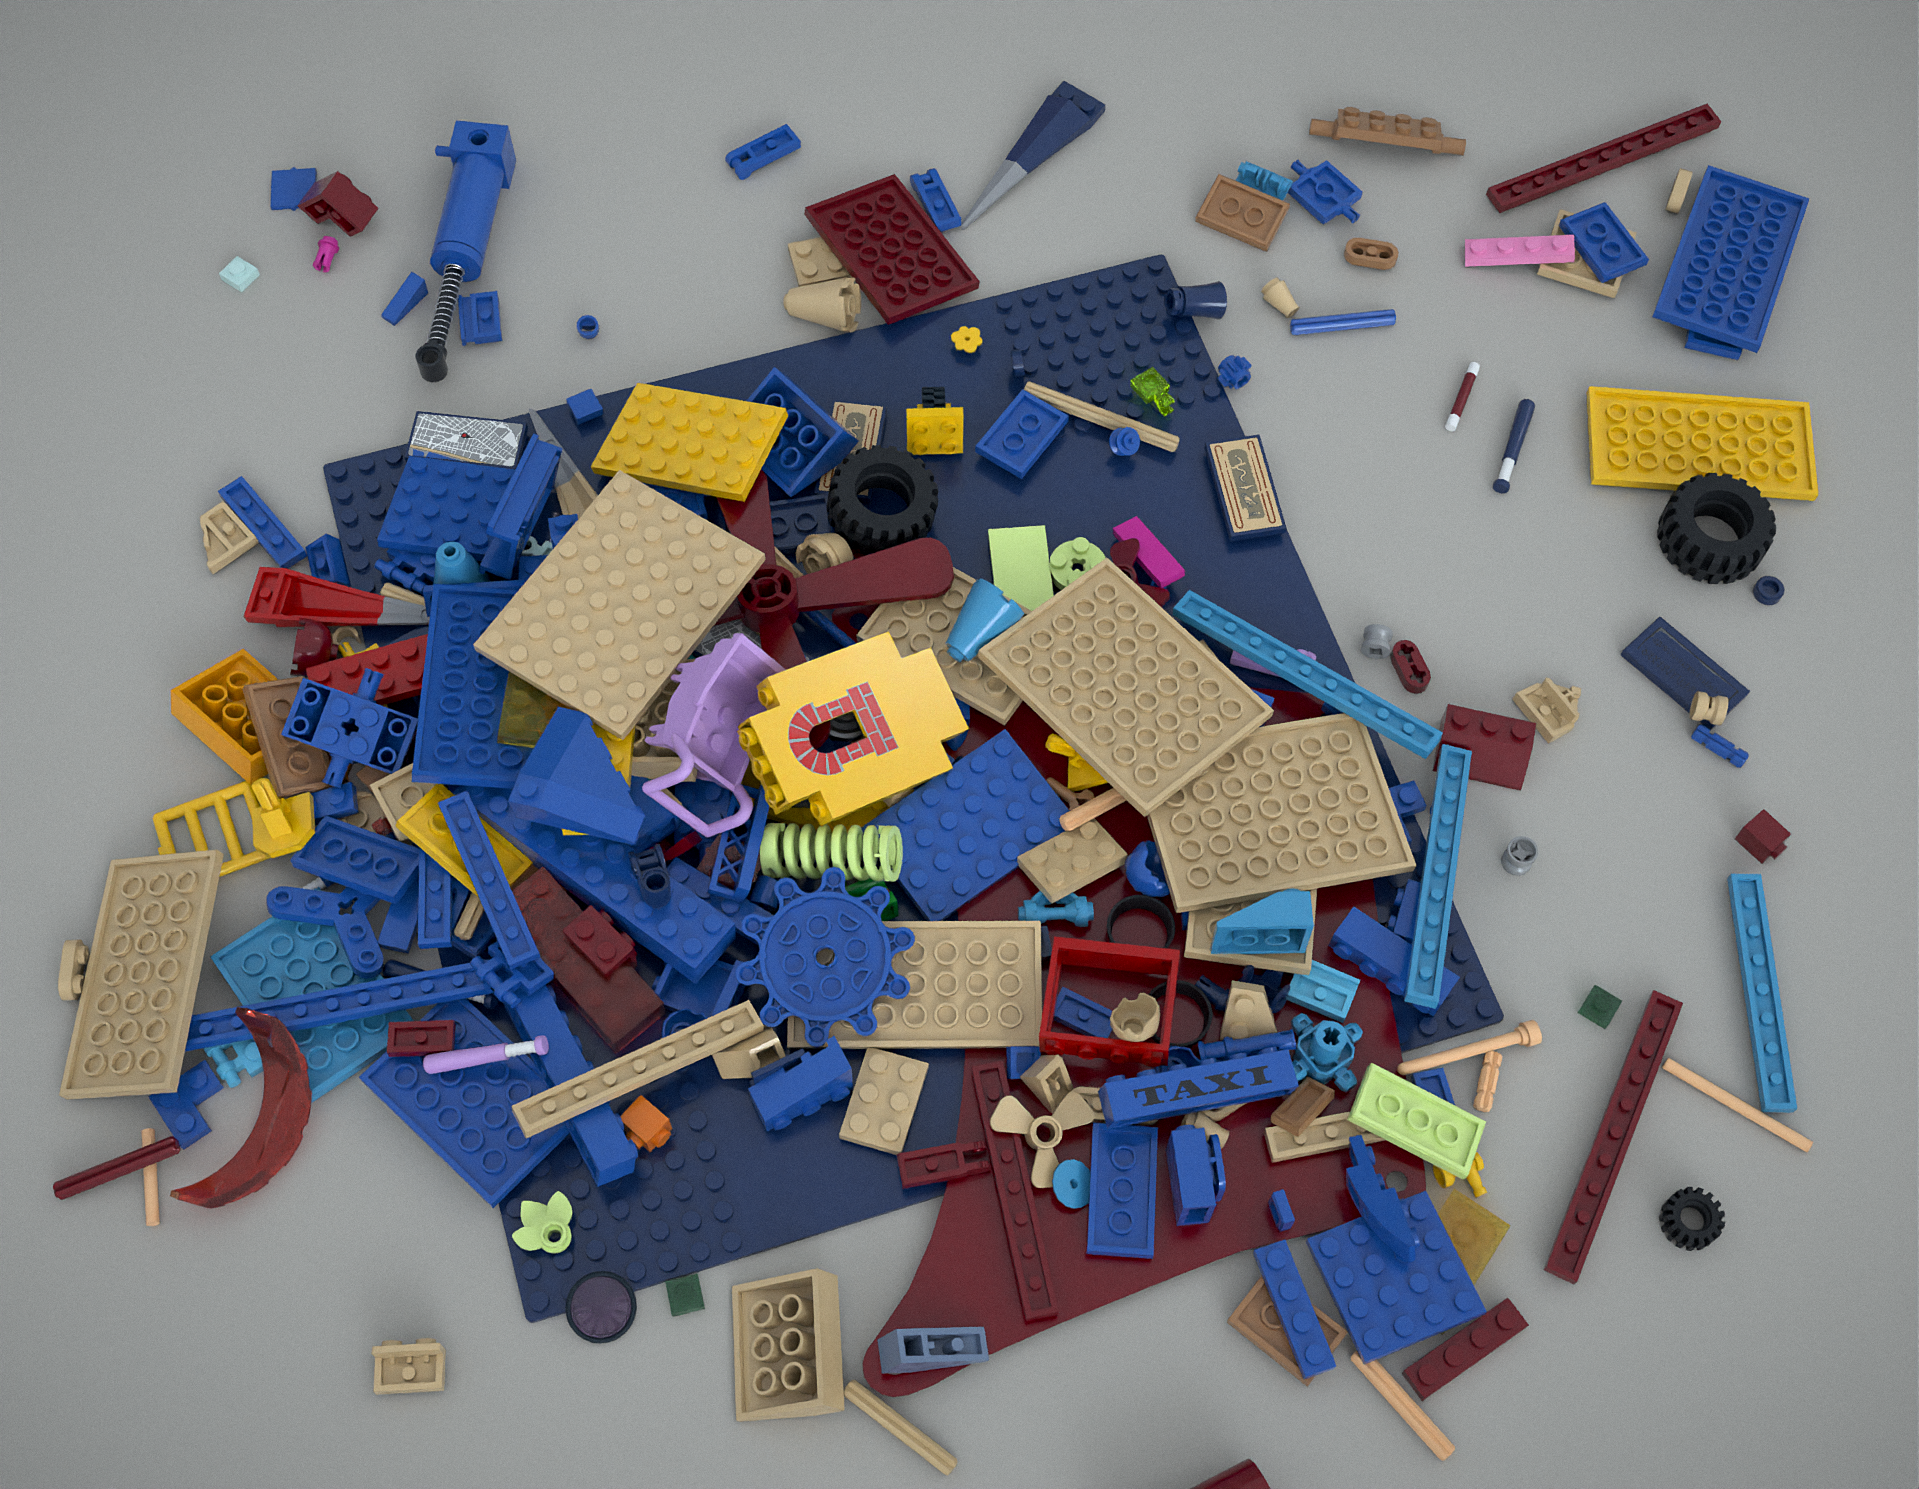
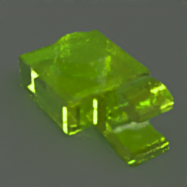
M1154 367L1131 379L1130 386L1146 404L1154 400L1159 412L1163 416L1174 412L1170 405L1175 403V400L1167 393L1169 392L1170 384Z

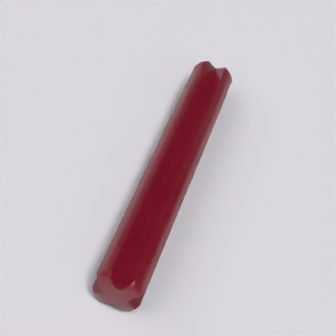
M170 1136L56 1181L53 1184L54 1194L56 1198L63 1200L177 1155L181 1151L179 1141L174 1136Z

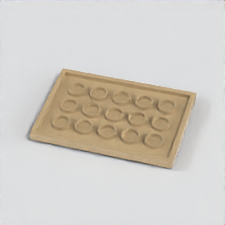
M953 567L954 581L945 595L932 599L883 603L878 606L856 635L858 642L889 631L901 658L931 647L953 696L1005 726L1023 700L978 657V654L969 662L964 659L958 662L946 652L949 648L945 643L973 583L976 582L974 578ZM1017 603L1018 606L1024 612V615L1021 617V619L1032 612L1031 610Z

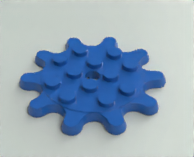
M830 867L825 870L820 887L812 893L803 892L791 878L778 880L774 886L775 895L780 903L777 913L771 917H762L754 913L748 914L741 923L744 934L758 942L759 953L755 959L743 962L737 967V981L745 986L761 984L767 988L769 1000L760 1011V1020L763 1025L770 1028L777 1027L787 1017L797 1016L805 1023V1039L813 1047H821L826 1043L829 1037V1030L837 1021L844 1020L849 1022L861 1036L872 1035L877 1028V1020L872 1013V1003L874 1000L883 995L894 999H903L910 991L909 981L894 972L891 961L895 954L906 951L913 946L915 942L913 932L906 927L888 928L882 923L881 913L890 902V894L886 888L875 886L862 897H853L845 890L846 880L844 872L837 867ZM823 949H829L835 955L833 962L828 966L821 965L817 961V954Z

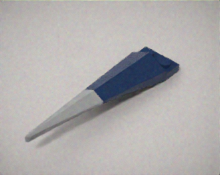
M1063 81L1052 95L1047 96L961 223V229L965 230L1024 177L1060 149L1089 130L1105 112V104L1068 82Z

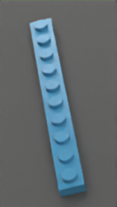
M1191 590L1173 608V616L1424 759L1430 755L1442 738L1443 732Z
M1442 744L1439 752L1404 997L1405 1002L1436 1009L1440 997L1472 755L1470 750Z

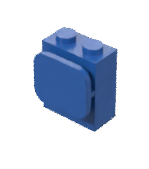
M1182 1125L1177 1127L1176 1130L1171 1131L1165 1150L1176 1226L1209 1223L1216 1207V1202L1221 1201L1226 1189L1219 1137L1217 1134L1210 1135L1206 1142L1204 1128H1195L1194 1125Z

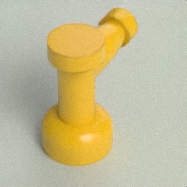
M1478 1152L1475 1154L1468 1177H1466L1474 1190L1475 1198L1487 1193L1478 1171L1484 1169L1483 1160ZM1433 1165V1174L1440 1187L1445 1189L1452 1186L1457 1176Z

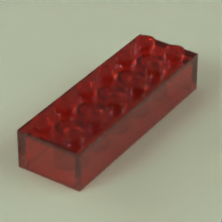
M544 867L540 868L512 890L539 951L540 958L554 972V979L552 981L616 1054L665 1014L664 1002L627 961H624L606 978L563 934L562 930L583 911Z

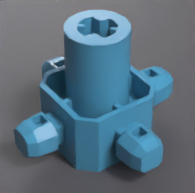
M1300 1013L1291 1020V1027L1296 1035L1300 1036L1296 1042V1050L1293 1053L1294 1061L1292 1062L1297 1081L1299 1082L1308 1076L1325 1085L1334 1078V1083L1341 1091L1347 1093L1357 1085V1079L1351 1069H1347L1354 1058V1044L1360 1040L1363 1034L1358 1024L1349 1023L1343 1027L1340 1023L1323 1020L1313 1027V1022L1307 1015Z

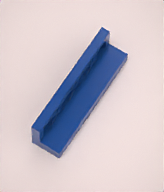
M743 785L749 796L755 798L750 820L748 818L744 823L748 830L747 833L739 837L735 835L732 829L721 833L707 890L709 894L743 903L750 891L770 807L765 800V791L762 785H760L759 789ZM731 792L725 818L732 816L734 810L737 813L740 809V805L733 792ZM735 846L741 855V859L730 864L724 851ZM728 872L735 882L734 889L730 890L717 886L718 877Z

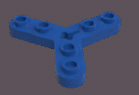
M288 886L276 887L268 893L266 900L267 910L274 918L334 926L355 975L360 978L369 979L381 973L384 966L383 953L366 916L381 899L346 887L340 894ZM352 906L351 915L349 913H345L343 916L340 915V908L346 910Z

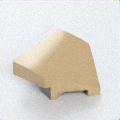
M1546 677L1542 684L1536 683L1517 692L1512 700L1530 722L1536 723V729L1549 744L1569 733L1574 728V723L1578 720L1580 714L1577 712L1581 688L1572 686L1570 689L1554 684L1550 678Z

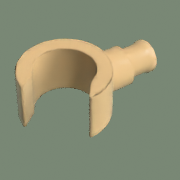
M342 626L336 629L332 635L333 644H338V646L345 637H353L358 643L362 644L357 630L351 626Z

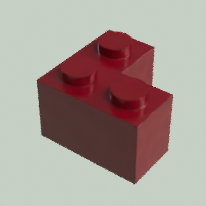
M339 171L315 182L297 205L317 224L331 219L349 237L362 232L379 209L372 203V199L367 194L359 191L352 184V181Z

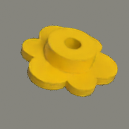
M962 326L959 328V331L953 332L951 335V340L959 351L964 349L967 353H973L976 351L977 346L982 344L980 330L976 327L968 329L966 326Z

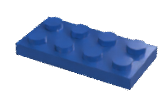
M326 815L315 828V834L290 859L294 868L396 905L419 875V848Z
M1093 1123L1086 1254L1153 1259L1158 1127L1127 1125L1107 1129L1105 1123Z

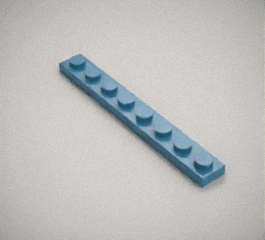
M1730 874L1727 881L1761 1112L1793 1113L1797 1110L1762 876L1761 874Z

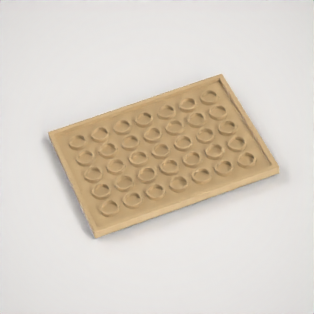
M619 470L473 646L475 651L570 709L589 715L593 723L624 740L670 682L671 676L677 673V666L680 663H685L766 560L765 553Z
M1108 558L1098 563L978 651V657L1144 817L1270 719L1274 712L1269 705Z
M1345 713L1258 727L1147 815L1176 913L1266 898L1276 892H1283L1286 889L1294 888L1305 891L1412 872L1416 867L1367 727Z

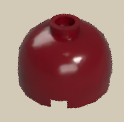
M300 617L299 624L304 625V630L297 629L292 664H296L298 667L297 670L291 669L290 676H303L307 678L306 668L336 660L338 644H333L332 633L323 623Z

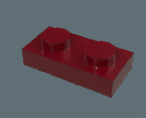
M454 1020L389 1022L387 1054L389 1057L426 1056L454 1051L456 1024Z

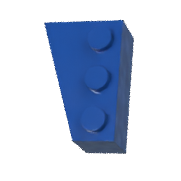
M835 1036L826 1040L828 1047L812 1056L808 1051L801 1056L802 1063L787 1071L781 1068L748 1088L750 1099L766 1131L773 1128L775 1130L783 1129L791 1124V1119L802 1114L804 1116L811 1115L817 1112L822 1104L830 1100L833 1102L842 1100L850 1094V1090L853 1089L852 1068Z

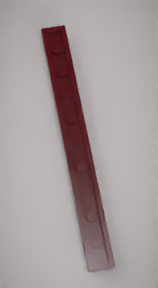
M1707 103L1488 188L1486 195L1497 211L1502 213L1718 129L1722 121Z
M1655 990L1649 996L1543 1269L1573 1285L1577 1283L1683 1006L1682 1002Z

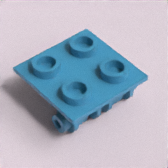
M1247 161L1245 163L1241 162L1238 168L1237 182L1282 201L1293 184L1292 180Z

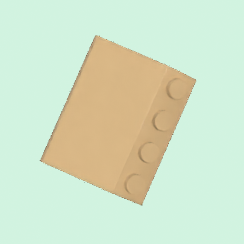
M816 1268L732 1286L736 1421L807 1417L845 1411L838 1275Z

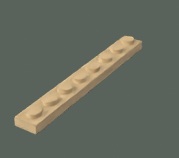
M747 1000L512 1105V1113L525 1138H529L763 1031L764 1025L750 1001Z

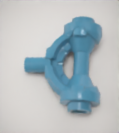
M1039 891L1030 900H1024L1023 906L1018 907V921H1041L1042 924L1047 920L1065 919L1074 923L1077 927H1088V921L1094 920L1093 903L1087 902L1086 896L1078 897L1075 893H1071L1056 901V903L1064 904L1065 907L1046 908L1044 906L1051 904V902Z

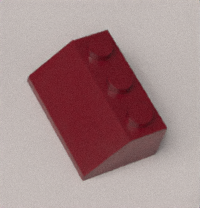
M1448 704L1440 722L1439 731L1443 732V735L1436 746L1432 771L1437 772L1439 752L1442 744L1472 751L1468 779L1521 791L1533 749L1536 723Z

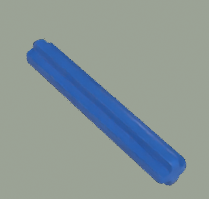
M1393 309L1292 319L1290 331L1292 335L1389 326L1395 324L1396 313Z

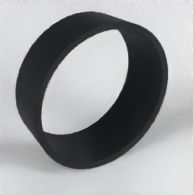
M1132 895L1120 900L1111 909L1107 919V932L1111 943H1116L1111 934L1115 920L1128 910L1145 909L1156 914L1166 927L1167 940L1163 948H1168L1175 935V921L1171 911L1160 900L1147 895Z
M1177 980L1176 993L1193 999L1199 1005L1204 1018L1203 1029L1198 1038L1182 1044L1170 1043V1046L1189 1048L1202 1039L1209 1030L1212 1022V1008L1207 996L1201 989L1189 982ZM1167 981L1154 987L1148 995L1155 999L1165 995ZM1154 1034L1151 1038L1157 1044H1160V1037Z

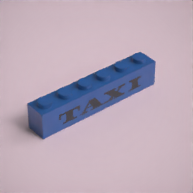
M1270 1047L1260 1050L1258 1055L1247 1057V1053H1238L1229 1056L1227 1061L1217 1062L1216 1058H1210L1198 1062V1066L1187 1068L1186 1064H1178L1167 1068V1072L1156 1073L1155 1069L1139 1072L1137 1077L1125 1079V1075L1113 1076L1106 1079V1083L1099 1089L1098 1094L1107 1129L1286 1096L1290 1095L1299 1085L1289 1049L1277 1051L1276 1047Z

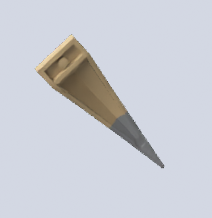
M529 408V414L536 433L539 435V440L563 448L537 412ZM562 449L554 486L563 515L577 514L579 519L598 495L566 451Z

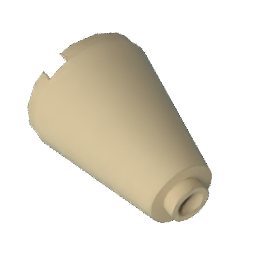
M846 277L795 287L785 294L783 305L790 316L851 333L855 331L859 323L854 321L855 314H861L860 286L853 283L856 280L855 278Z

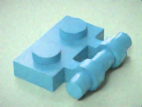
M265 1037L203 1048L206 1055L212 1057L216 1063V1072L222 1080H226L230 1088L236 1087L241 1083L237 1073L246 1068L249 1075L253 1078L280 1061ZM231 1046H233L238 1055L234 1060H229L224 1052Z

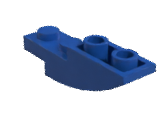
M1362 1135L1349 1137V1156L1353 1167L1346 1168V1186L1354 1204L1368 1226L1384 1244L1407 1262L1415 1261L1416 1247H1420V1242L1415 1227L1409 1228L1406 1219L1409 1218V1211L1405 1199L1398 1198L1395 1187L1385 1188L1381 1173L1376 1174L1373 1168L1376 1161L1372 1147L1365 1146Z

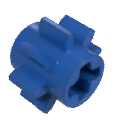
M1230 355L1219 364L1218 372L1221 375L1217 379L1225 388L1228 386L1230 389L1233 387L1235 389L1242 388L1251 378L1248 369L1252 365L1245 357L1240 358L1239 355L1236 357Z

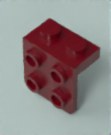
M590 905L562 930L563 934L606 978L623 962L631 970H634L637 967V953L633 948L635 946L634 941L626 932L622 931L619 934L612 927L614 922L605 911L601 909L598 912Z

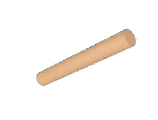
M148 1128L141 1131L142 1147L156 1142L155 1129ZM157 1163L143 1168L146 1226L160 1224Z

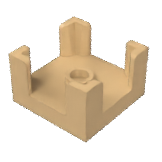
M413 763L370 785L399 841L408 845L414 842L395 827L396 822L436 785L434 783L412 782Z

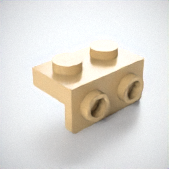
M421 1338L416 1340V1344L402 1345V1341L386 1340L382 1342L381 1346L372 1347L371 1354L375 1357L373 1392L376 1395L444 1391L446 1350L440 1343H436V1339Z

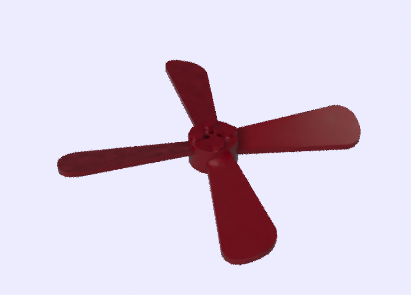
M760 470L745 502L716 497L729 533L765 553L766 560L714 626L741 619L743 624L750 630L760 633L762 650L786 670L807 662L792 627L800 612L938 598L947 593L954 581L950 553L943 543L933 538H919L795 578L789 570L776 564L768 482L765 473ZM830 720L812 727L809 733V740L815 750L820 748L828 739L831 731Z

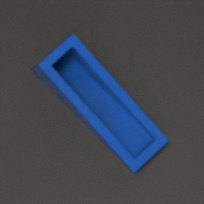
M411 272L381 314L382 318L394 326L403 319L428 294L425 280Z

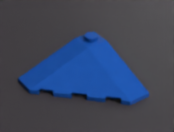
M558 707L521 769L508 800L516 818L636 846L646 819L645 814L640 806L635 805L629 795L632 792L621 772H616L610 761L612 756L602 738H597L591 727L593 722L589 715L580 711Z

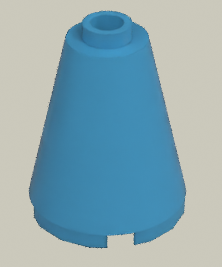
M446 542L438 548L435 560L434 584L491 582L487 572L485 574L479 573L480 564L460 543Z
M982 578L977 579L973 583L945 643L949 648L946 652L958 662H961L963 659L969 662L978 654L979 649L1017 623L1024 615V612L1014 600L1008 601L1002 595L1004 593L1002 590Z

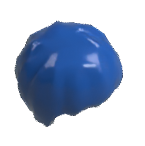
M1149 840L1142 841L1125 861L1126 877L1135 891L1151 897H1165L1170 894L1156 844Z

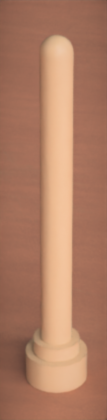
M1535 1020L1519 1023V1026L1513 1032L1400 1063L1397 1071L1401 1075H1408L1514 1044L1531 1047L1542 1042L1541 1030Z

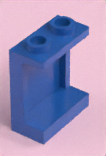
M631 775L630 790L632 793H630V796L635 805L641 807L646 819L636 846L627 845L636 852L649 850L652 846L680 828L681 824L680 818L643 792V784L649 781L646 777Z
M717 960L696 984L674 969L670 964L664 962L666 967L662 976L658 975L655 978L651 990L656 1005L672 1012L689 1008L695 1012H704L707 1018L738 1005L746 987L739 983L736 978V969L743 962L736 960L735 964L731 965Z

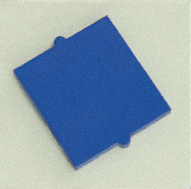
M293 167L290 170L272 171L271 210L291 209L295 211L299 209L297 205L316 182V168L296 169Z

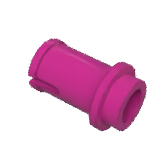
M324 236L318 241L319 250L313 262V267L321 271L323 265V272H329L334 254L338 253L339 246L335 238Z

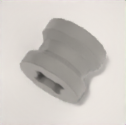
M1372 624L1365 627L1363 636L1366 640L1362 643L1361 652L1365 656L1374 659L1388 657L1391 651L1389 642L1393 637L1392 630L1380 624Z

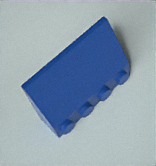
M776 367L772 369L747 399L748 402L783 407L787 410L788 417L761 469L791 497L840 464L843 458L859 442L801 387Z

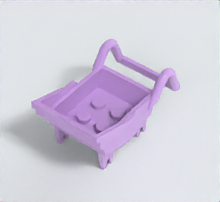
M734 633L732 639H721L719 643L715 644L711 654L698 657L694 662L680 663L676 669L682 673L671 676V680L679 683V686L670 699L666 721L664 724L651 726L649 730L656 735L645 738V742L649 745L671 749L680 757L682 762L676 771L644 783L642 786L643 792L705 837H711L742 825L752 813L753 802L741 784L750 759L747 752L739 744L738 726L749 717L767 711L766 707L759 701L756 686L767 677L786 670L742 633ZM693 767L699 770L697 771L696 779L715 782L717 785L733 792L740 804V809L732 816L707 825L661 790L684 781L692 772Z

